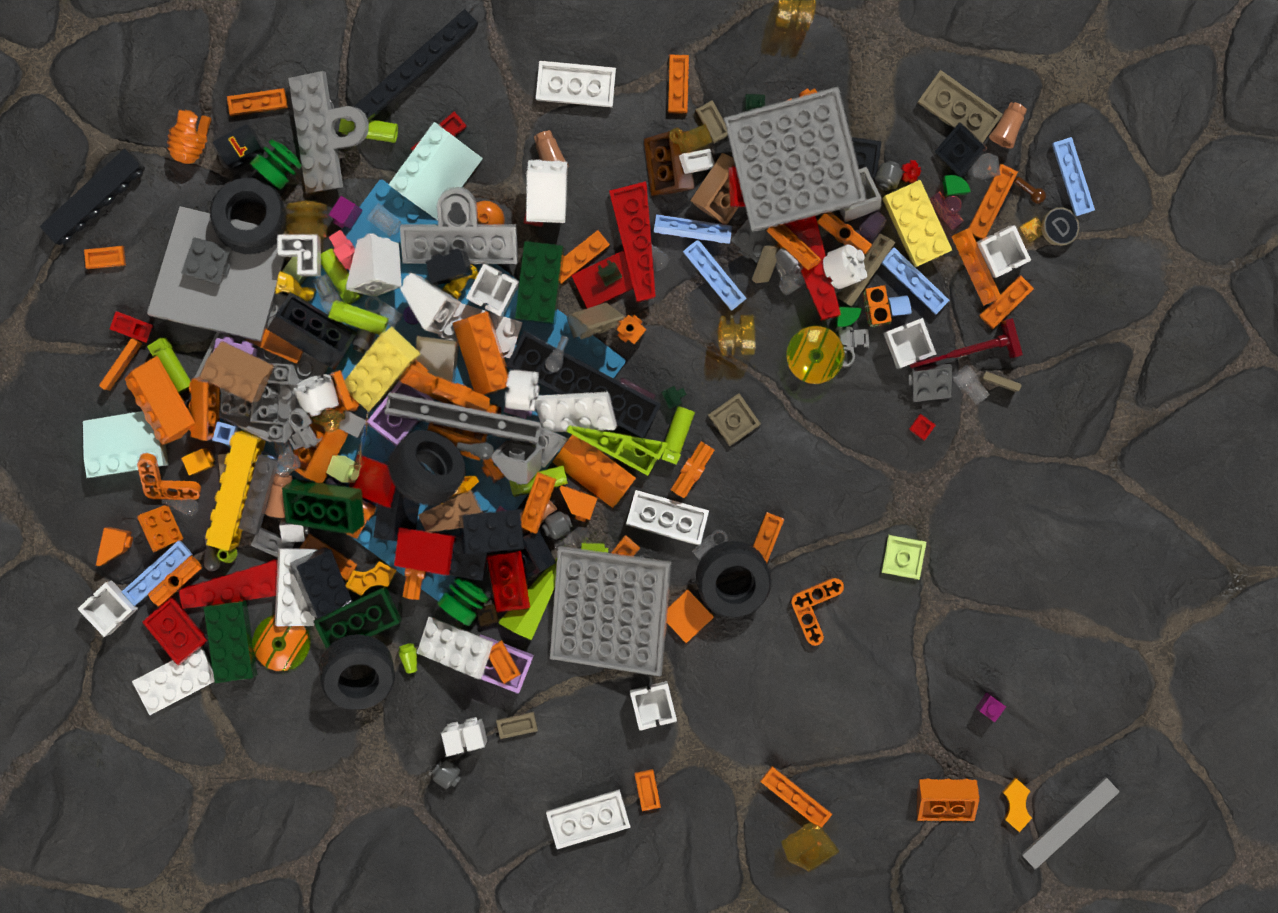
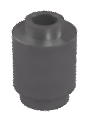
M784 247L776 253L777 263L789 275H796L803 269L802 264Z
M359 328L357 335L351 343L354 345L353 349L363 354L365 351L368 352L377 335Z

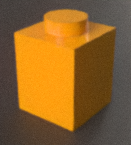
M207 448L182 457L189 475H195L214 466V456Z

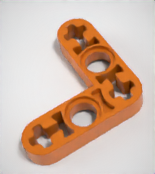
M150 453L140 455L137 466L146 497L166 500H196L199 498L201 492L199 483L194 481H162L156 457ZM146 475H153L155 478H149ZM172 488L177 490V492H171L168 489Z
M831 578L794 594L791 598V605L806 640L811 645L817 646L821 644L824 638L811 606L843 592L844 584L838 578ZM834 581L836 584H840L837 592L833 589L829 590L830 595L826 596L823 585L829 588ZM821 589L823 592L822 597L814 599L812 597L813 590ZM808 592L812 603L806 600L802 602L803 606L801 607L798 604L795 605L797 597L799 596L801 599L806 598L805 593ZM810 614L813 618L812 622L804 624L802 622L803 615ZM815 624L817 627L813 628L816 634H820L816 642L809 638L812 636L811 631L808 630L806 632L805 628H811Z

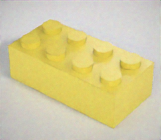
M921 180L882 198L914 267H918L952 251Z
M391 327L379 336L345 379L349 394L370 412L382 402L400 380V376L417 359L420 353Z

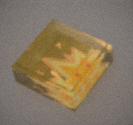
M1037 216L1020 226L1029 243L1043 235L1041 230L1042 224Z

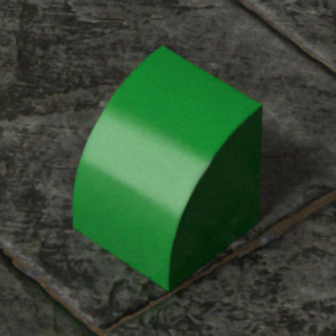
M948 175L942 178L944 197L966 195L971 192L967 182L959 176Z
M839 307L841 315L836 317L835 328H843L853 324L860 316L861 308Z

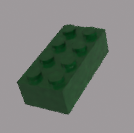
M524 242L515 319L556 324L565 252L564 246Z
M294 479L282 488L287 524L354 534L365 525L361 489Z
M383 587L313 622L327 649L338 639L349 635L373 636L400 623L402 619L387 588Z
M247 600L205 606L204 613L214 682L222 683L257 676Z

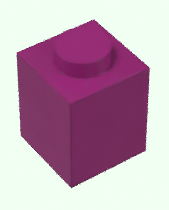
M340 196L329 216L334 218L333 223L342 229L344 226L351 229L363 210Z
M988 693L984 695L976 706L978 711L996 722L1006 706Z

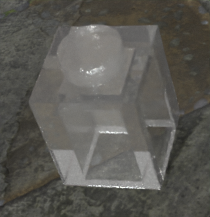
M990 153L981 155L972 166L973 176L982 180L1001 175L998 156Z

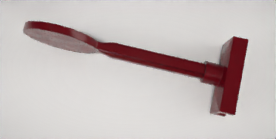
M1011 318L1000 322L1003 335L997 336V339L953 350L946 355L913 363L909 366L913 368L946 358H957L996 346H1007L1010 358L1022 356L1023 353L1014 320Z

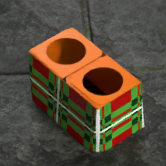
M886 286L865 289L863 291V300L869 326L876 327L890 324L892 319ZM874 289L883 291L884 298L881 302L872 301L870 294ZM877 308H884L887 311V318L884 321H877L875 319L874 312Z

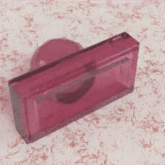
M939 191L929 199L933 208L950 229L953 230L964 221L958 214L962 208V202L957 196L945 198Z

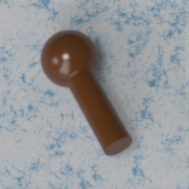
M1019 176L1014 180L1015 184L1031 195V200L1034 203H1042L1045 200L1046 193L1043 189H1035Z

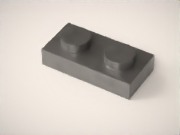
M260 527L259 534L255 535L251 546L278 557V548L292 549L295 542L282 543L281 536Z

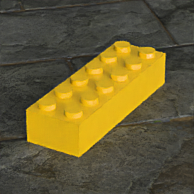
M246 430L235 432V435L231 436L229 445L232 447L230 453L225 458L226 470L220 477L222 485L215 497V502H217L216 509H213L211 513V528H208L205 536L208 539L206 545L227 551L239 546L243 532L242 529H239L240 520L258 455H261L262 451H264L266 440Z

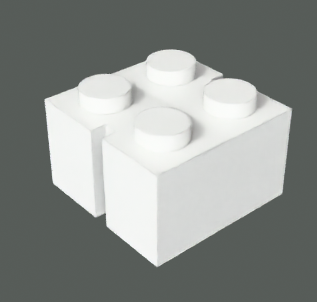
M1015 225L1008 226L994 233V235L976 242L994 278L1011 271L1012 268H1017L1031 261Z
M483 264L466 299L479 306L486 305L485 309L498 316H504L519 287L520 281L507 274L500 276L501 271L488 264Z
M923 318L883 333L897 369L936 355Z
M113 581L105 582L93 594L94 596L88 598L78 608L104 637L111 635L123 623L122 621L127 620L138 609L124 596Z
M667 681L653 684L651 689L644 686L630 690L639 731L656 727V719H659L660 725L677 721Z
M477 717L467 719L464 724H458V722L449 723L441 733L446 756L464 752L463 747H467V751L483 748L487 743L482 719L477 720Z

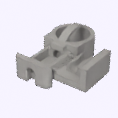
M852 327L836 328V332H839V346L842 343L840 352L843 351L844 364L840 362L838 357L836 359L840 366L849 367L854 363V347L851 346L864 345V347L869 348L868 329L850 332L853 331ZM847 351H850L852 353V360L850 363H848Z
M296 408L288 415L289 424L294 429L289 437V441L295 450L303 446L304 448H309L322 440V438L317 439L309 426L312 420L309 414L305 413L302 408ZM295 413L301 416L303 424L296 420Z

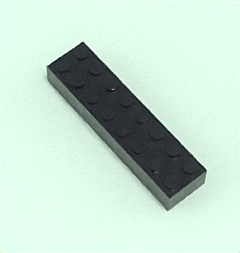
M526 331L523 332L506 364L514 370L538 372V383L561 395L608 392L616 424L644 438L661 406V403Z

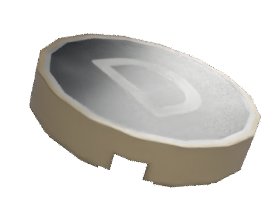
M1055 208L1047 212L1043 217L1042 234L1050 244L1065 246L1073 242L1078 236L1079 222L1075 214L1070 210Z

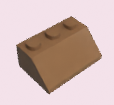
M724 153L720 155L690 201L721 224L727 225L738 207H730L728 168L736 167L733 157Z
M221 341L207 359L200 378L252 403L260 401L274 365Z

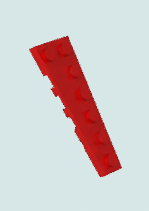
M645 181L609 191L637 302L656 298L648 193Z
M816 216L784 223L789 230L821 259L818 265L809 270L803 266V269L800 271L821 320L840 316L841 313L834 286L831 284L832 279L827 277L824 271L823 260L826 255Z
M278 559L181 588L179 595L182 609L276 596Z

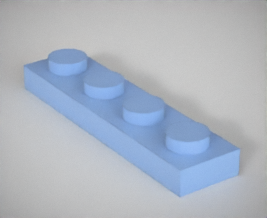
M1072 137L1052 143L1075 216L1094 211L1095 208Z
M657 214L654 226L655 233L730 244L732 226Z
M698 239L683 251L731 311L747 299Z
M895 247L886 255L882 264L935 315L948 303L949 299Z
M180 540L177 541L128 585L122 593L136 606L168 574L172 573L193 554Z

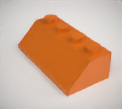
M486 311L453 322L452 324L474 392L483 395L507 387L509 371L490 312Z
M158 356L134 369L125 378L128 389L132 391L137 405L141 407L146 421L151 425L154 435L161 445L182 438L195 424Z
M574 435L568 439L552 462L558 467L564 466V470L568 475L612 508H614L636 479V477L599 449Z

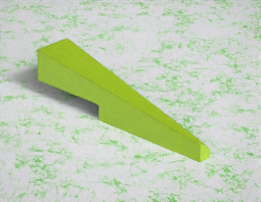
M571 425L565 430L647 476L667 446V443Z
M557 558L555 559L556 563L548 567L529 587L530 608L508 611L499 621L500 625L530 640L533 639L555 588Z

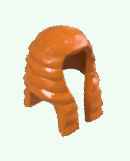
M186 109L185 111L179 110L177 123L169 129V139L167 141L169 145L167 149L174 160L191 164L200 158L203 148L206 147L205 143L208 142L207 133L212 120L211 117L202 115L198 132H196L198 116Z

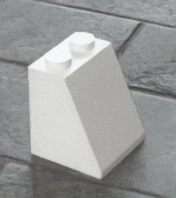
M528 160L526 221L565 223L567 162Z
M367 234L364 238L357 240L346 289L376 297L402 287L399 243L393 242L388 238L378 237L376 234Z
M410 273L403 280L401 291L421 326L427 331L441 335L461 302L438 286L431 284L426 278Z

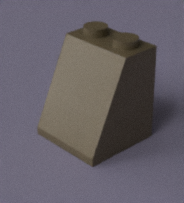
M417 336L416 350L420 355L416 360L429 370L428 373L455 383L459 343Z

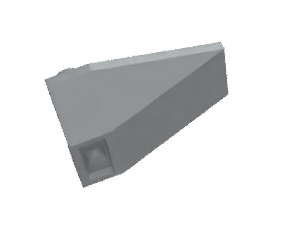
M272 364L274 365L273 371L260 401L251 403L222 388L219 418L266 441L287 442L294 431L293 427L289 424L288 415L300 407L294 392V387L298 388L297 384L300 381L293 365ZM295 413V418L298 421L299 415Z

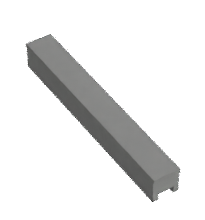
M390 392L385 408V414L537 445L541 430V423Z

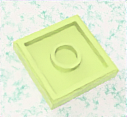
M888 535L881 572L920 580L926 542Z

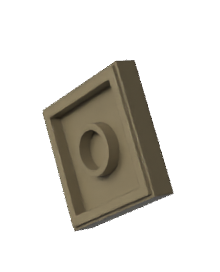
M740 393L708 414L729 446L761 425Z

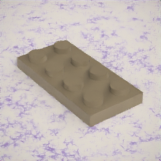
M941 70L917 102L953 129L959 122L962 123L982 143L1003 115Z

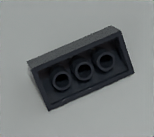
M292 292L289 293L267 328L270 332L334 370L357 335L356 331L339 321L329 318L328 314Z
M395 487L391 507L378 504L373 538L397 541L400 527L416 530L420 504L408 499Z

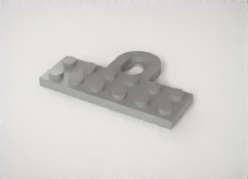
M320 71L288 78L306 193L343 188L338 149L355 146L363 142L368 134V119L364 112L356 107L346 106L331 109L326 72ZM341 118L355 123L354 131L349 132L345 137H339L335 132V124Z
M451 187L441 194L437 202L438 224H401L400 226L403 264H426L427 260H431V256L437 254L444 256L449 254L450 250L458 248L468 253L470 264L518 263L516 224H478L476 200L471 192L462 187ZM454 202L460 203L462 210L466 214L467 218L463 224H455L449 219L448 213L451 210V204Z

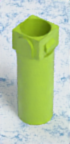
M341 118L339 132L348 135L349 132L354 131L355 123ZM376 120L368 122L367 139L396 142L398 124Z
M333 248L321 254V265L336 287L342 300L351 305L362 298L363 294L346 289L349 272L339 261Z
M338 300L333 302L328 316L335 321H340L377 335H381L386 331L389 318Z
M160 338L148 345L147 347L152 356L159 357L178 393L181 394L189 390L191 380L172 350L168 339Z
M677 406L665 439L667 446L660 459L677 465L695 414L694 411Z
M564 466L539 471L557 479L554 487L568 484ZM536 475L527 484H518L515 481L509 480L512 495L517 497L530 494Z

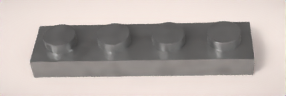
M258 455L239 529L255 535L259 534L278 460Z

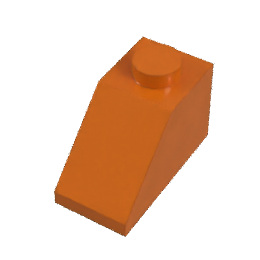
M561 485L560 491L571 513L575 515V519L583 522L586 519L590 520L598 498Z
M112 527L104 528L96 566L105 565L128 551L133 542L132 532Z

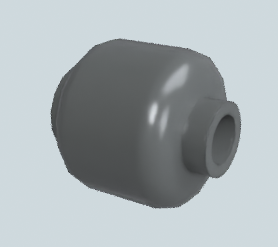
M893 161L880 164L875 175L878 187L884 191L897 188L903 175L901 166Z
M558 511L545 518V525H542L546 536L550 535L552 539H558L570 533L572 523L567 514Z
M448 760L440 761L432 771L433 781L444 789H448L451 785L455 787L461 779L458 776L460 769Z

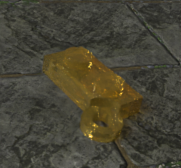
M706 124L685 133L679 128H674L670 131L669 135L671 141L679 145L682 154L712 143Z
M333 408L322 409L320 414L314 416L308 413L312 423L323 425L326 432L338 430L340 428L339 423L345 419L343 411Z

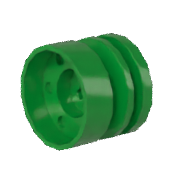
M270 139L269 143L274 147V150L271 151L264 146L263 149L268 154L267 158L257 154L250 164L277 188L282 190L289 182L284 173L288 171L295 175L296 172L290 166L294 164L300 169L302 165L297 157L282 143Z
M456 576L454 582L459 587L454 584L449 586L454 595L445 592L437 604L455 619L470 626L477 617L472 607L474 606L482 610L483 605L478 600L487 603L489 598L477 585Z

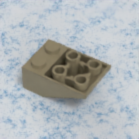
M608 303L571 313L566 318L573 338L580 337L582 340L591 337V335L597 332L602 334L613 329L615 326L620 325L619 321L625 317Z

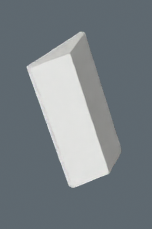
M635 490L626 525L700 546L709 511Z

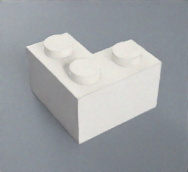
M278 235V255L281 257H297L298 275L321 276V237L318 235Z

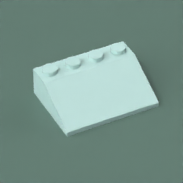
M434 122L389 185L438 220L437 202L441 194L451 187H463L483 158Z
M143 411L83 421V452L87 478L138 470L137 463L139 457L143 453L154 455L157 459L158 467L169 465L166 445H161L160 441L156 439L154 431L146 421Z

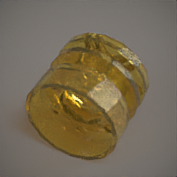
M779 0L776 27L788 29L791 20H794L796 30H799L801 22H804L803 31H809L814 19L815 0Z
M298 201L286 204V210L295 212L286 214L287 218L295 220V223L286 225V235H318L321 237V240L328 238V226L319 223V220L327 218V214L319 213L327 211L326 204L314 201Z
M733 315L729 318V324H726L725 316H720L717 332L721 356H727V347H730L731 356L735 355L736 347H740L741 355H755L754 316L740 315L739 324H735Z

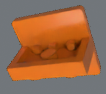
M168 505L137 516L153 553L183 539Z

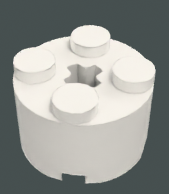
M845 245L828 252V255L824 257L823 266L827 277H831L833 280L831 284L838 289L867 278L863 261L865 258L864 253L852 245Z
M511 370L509 372L507 381L508 393H506L507 408L535 411L536 400L534 398L539 396V385H536L539 379L538 372Z
M323 374V378L320 379L317 376L307 378L297 384L298 388L294 387L300 408L305 413H310L311 416L320 414L322 409L332 408L339 404L335 386L331 376L328 374Z

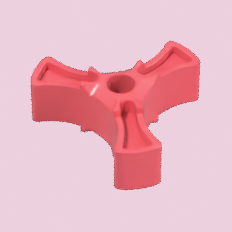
M339 230L329 236V239L335 247L333 249L335 255L345 269L348 268L350 271L355 248L343 231Z

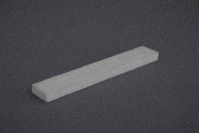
M1104 777L1021 855L1036 870L1119 793V790Z

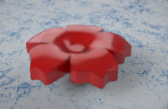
M910 160V163L902 165L901 170L904 171L902 180L904 182H916L917 176H920L921 167H918V163L915 160Z

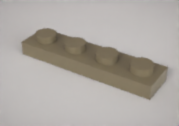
M879 234L863 260L867 278L842 288L837 298L852 307L865 286L869 283L871 277L880 267L886 255L891 251L895 242Z

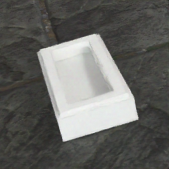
M710 149L679 155L684 174L709 170L715 164Z

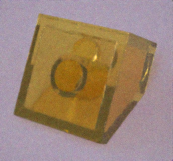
M812 822L805 824L800 830L790 834L785 840L781 841L788 861L809 872L839 853L838 848L822 827Z

